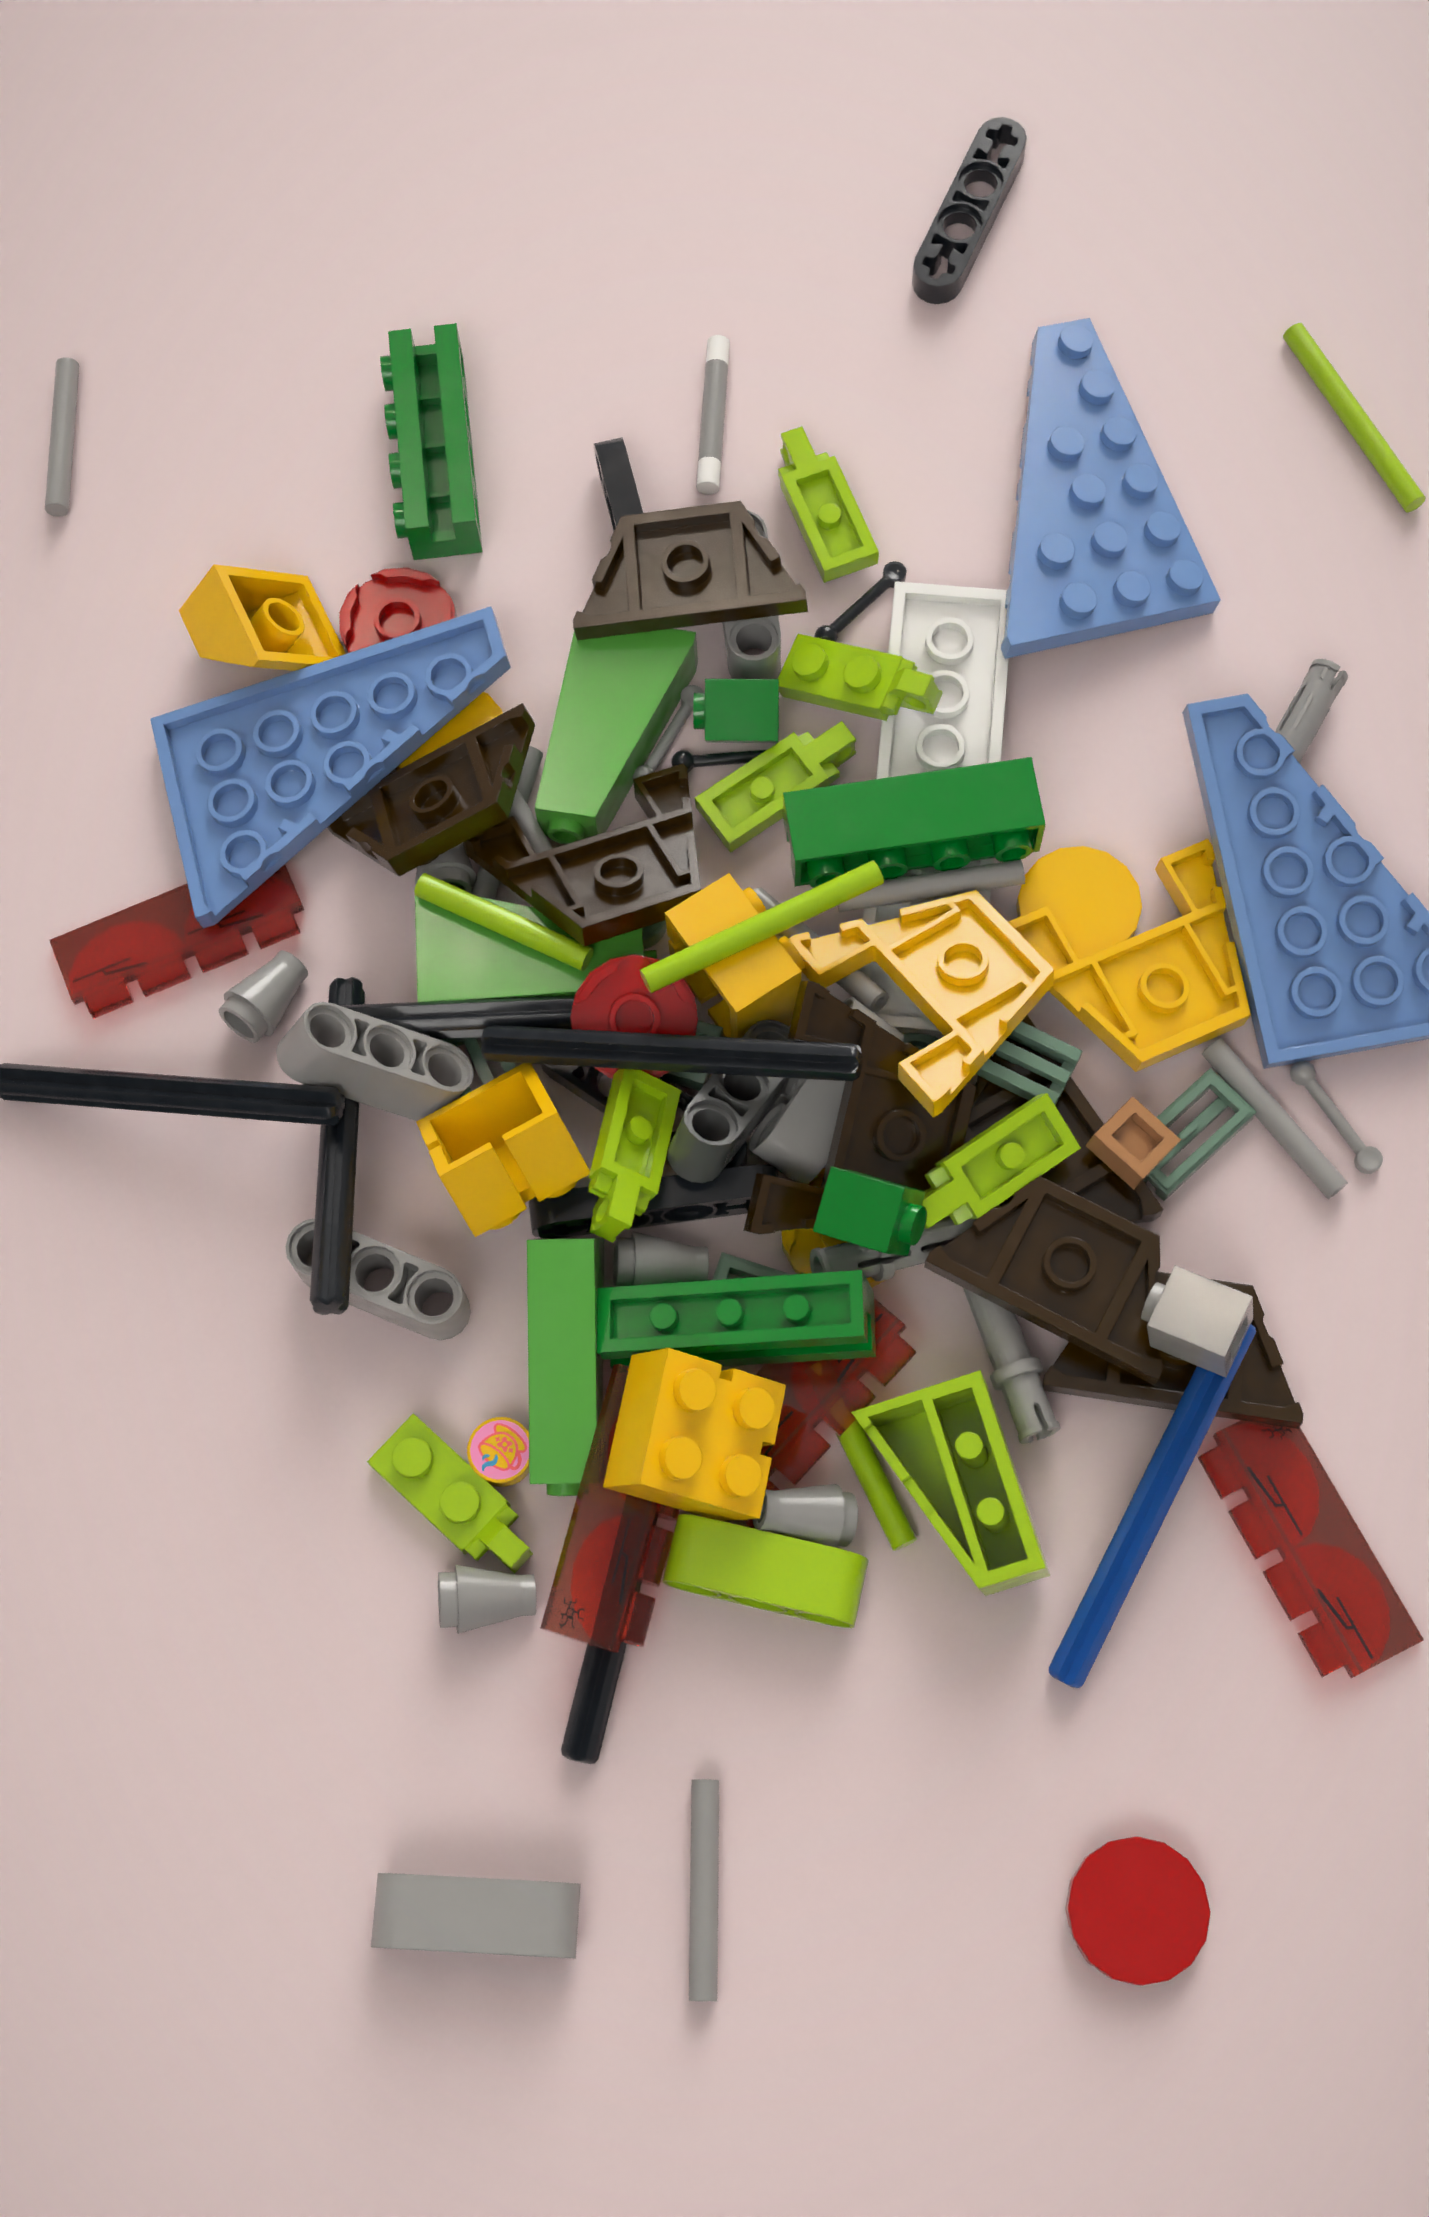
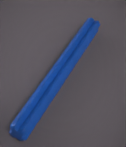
M1250 1324L1226 1378L1199 1366L1196 1367L1050 1663V1675L1068 1686L1078 1689L1083 1686L1256 1334V1328L1252 1324Z

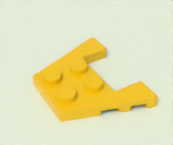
M1209 839L1160 858L1155 868L1157 875L1180 911L1181 917L1087 957L1079 959L1076 956L1048 905L1008 921L1054 968L1053 986L1048 991L1135 1072L1241 1027L1251 1015L1235 942L1229 941L1223 914L1226 909V903L1222 887H1217L1212 865L1215 861V854Z
M977 890L899 909L898 918L867 925L861 918L839 924L838 933L811 939L809 932H805L789 938L804 961L805 968L801 971L810 981L816 982L825 988L867 964L876 962L944 1035V1037L898 1063V1079L933 1118L943 1112L1053 986L1054 968Z

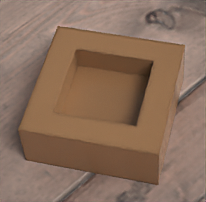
M1132 1096L1092 1136L1086 1147L1134 1190L1176 1147L1181 1139Z

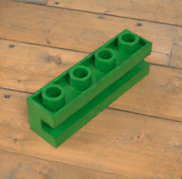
M457 323L434 326L435 344L415 346L411 329L388 331L390 355L380 356L385 392L393 391L394 403L384 405L386 427L389 440H398L399 451L397 453H389L390 475L393 488H402L403 502L393 503L394 523L398 539L408 538L414 560L483 552L464 358Z
M1032 757L783 793V821L786 839L790 843L791 868L795 887L810 885L815 888L872 860L880 868L884 880L898 878L907 873L908 870L934 867L939 871L962 868L970 861L990 858H996L1000 862L1020 860L1028 857L1032 852L1040 851L1046 825Z
M862 1270L597 1288V1353L603 1360L610 1359V1367L616 1373L628 1372L631 1355L664 1348L675 1349L722 1364V1367L876 1357L874 1292Z

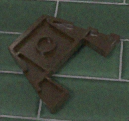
M684 763L633 779L635 799L648 817L646 820L540 853L534 852L514 816L508 817V819L493 826L485 834L463 842L464 851L469 858L584 947L665 921L666 911L701 890L688 773Z
M808 980L801 981L788 1039L807 1042L857 1044L861 1047L862 1070L860 1077L852 1082L845 1081L822 1186L817 1187L757 1173L743 1231L760 1235L775 1233V1231L802 1228L813 1229L831 1166L856 1171L921 1191L930 1189L931 1186L924 1175L936 1167L935 1163L964 1145L976 1086L968 1082L943 1112L933 1118L898 1079V1063L920 1050L910 1043H904L876 1024L877 1021L860 1010L852 1009L829 994L830 991L822 985Z

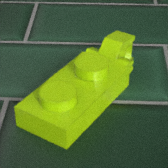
M803 426L781 433L783 448L780 449V453L786 466L778 469L780 488L823 582L825 583L878 564L879 550L836 457H829L827 452L815 455Z
M797 634L778 676L779 692L782 697L887 721L889 715H897L900 707L934 714L943 694L942 690H939L935 684L933 675L916 671L918 667L915 665V662L904 659L903 656Z
M842 721L815 739L809 732L800 736L793 732L696 796V809L731 853L783 818L784 792L830 786V784L838 779L840 772L837 768L856 754V738Z
M619 1069L613 1075L588 1177L591 1179L588 1192L599 1197L593 1209L590 1232L612 1243L616 1240V1236L624 1229H629L632 1226L634 1214L641 1216L646 1211L649 1201L658 1194L681 1093L680 1089L642 1070Z
M1048 1093L1036 1095L935 1163L936 1167L924 1175L931 1186L930 1189L924 1191L926 1193L922 1204L927 1210L925 1229H929L948 1215L954 1225H960L968 1219L980 1218L1037 1177L1043 1175L1081 1149Z
M414 1413L367 1461L383 1479L464 1555L469 1553L478 1561L490 1550L514 1574L533 1555L530 1548L509 1529L519 1516L510 1508L511 1505L508 1500L485 1479L477 1475L467 1462Z

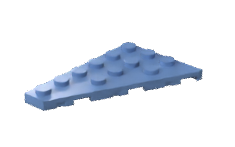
M1090 318L1038 327L1031 348L1030 365L1032 370L1027 387V396L1029 397L1027 419L1023 428L1019 465L1021 477L1017 484L1016 500H1018L1017 517L1011 542L1008 572L1010 575V585L1006 592L1005 608L1007 609L1004 639L1001 643V651L1004 658H1012L1212 614L1221 599Z
M491 606L150 719L194 915L203 928L218 923L511 668L498 622Z
M1249 694L1187 704L1182 712L1263 1069L1429 1039V911L1414 893L1408 895L1381 862L1384 857L1371 842L1364 840L1358 834L1355 822L1323 784L1319 787L1292 755L1295 751L1283 735L1274 732L1269 727L1267 716Z

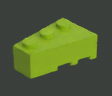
M981 1370L851 1412L978 1589L985 1596L1050 1576L988 1385Z

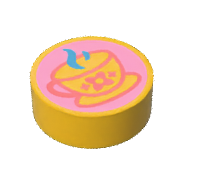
M495 1417L484 1421L473 1431L468 1441L467 1457L470 1466L477 1475L485 1479L492 1486L507 1487L520 1482L529 1474L528 1430L518 1421L507 1417Z

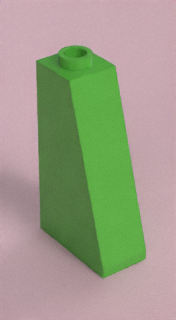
M665 629L577 640L574 632L534 808L537 822L545 835L551 840L566 845L608 830L633 785V774L636 768L645 764L681 700L682 690L690 684L696 673L698 664L696 632Z
M415 896L417 1002L574 996L588 973L610 958L638 954L658 959L657 950L645 951L642 928L588 945L593 948V955L587 968L584 971H580ZM480 897L574 939L534 907Z
M604 1238L527 1240L530 1484H546V1494L551 1496L587 1494V1484L598 1483L602 1478L603 1359L597 1353V1288H604Z

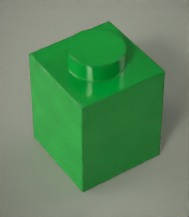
M705 679V693H694L693 697L694 729H705V741L707 743H778L779 679Z
M831 1166L813 1232L885 1254L908 1256L910 1246H914L919 1242L926 1225L927 1210L926 1207L922 1206L926 1192L856 1171Z

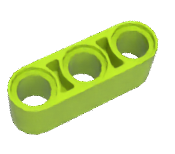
M679 1514L662 1582L670 1587L694 1594L826 1625L853 1628L856 1622L869 1560L860 1554L840 1548L711 1518Z

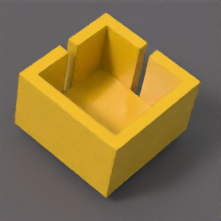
M728 873L665 912L667 936L670 938L668 940L669 953L672 955L766 911V908L752 888L748 887L742 891L731 874ZM774 935L683 979L701 1005L720 993L724 1000L708 1009V1015L715 1025L723 1027L724 1037L742 1038L748 1029L758 1021L776 1020L788 1026L791 1025L802 979L801 970L805 968V964L799 951L788 937L783 936L778 939Z
M522 1063L416 1121L437 1173L474 1237L490 1229L496 1230L508 1226L517 1219L522 1211L527 1209L525 1202L535 1197L541 1202L546 1198L562 1196L573 1189L579 1180L590 1173L587 1164L532 1064Z
M671 1348L631 1355L603 1488L719 1521L760 1519L772 1460L771 1457L761 1455L760 1453L762 1446L775 1445L786 1385L734 1368L721 1371L722 1364Z

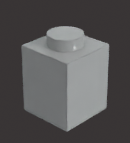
M1175 1265L1166 1285L1159 1282L1153 1285L1142 1311L1141 1319L1148 1322L1147 1329L1150 1346L1226 1378L1253 1320V1296Z

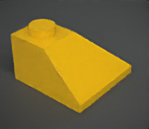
M213 564L178 610L200 658L255 668L296 671L346 654L309 577L305 575Z

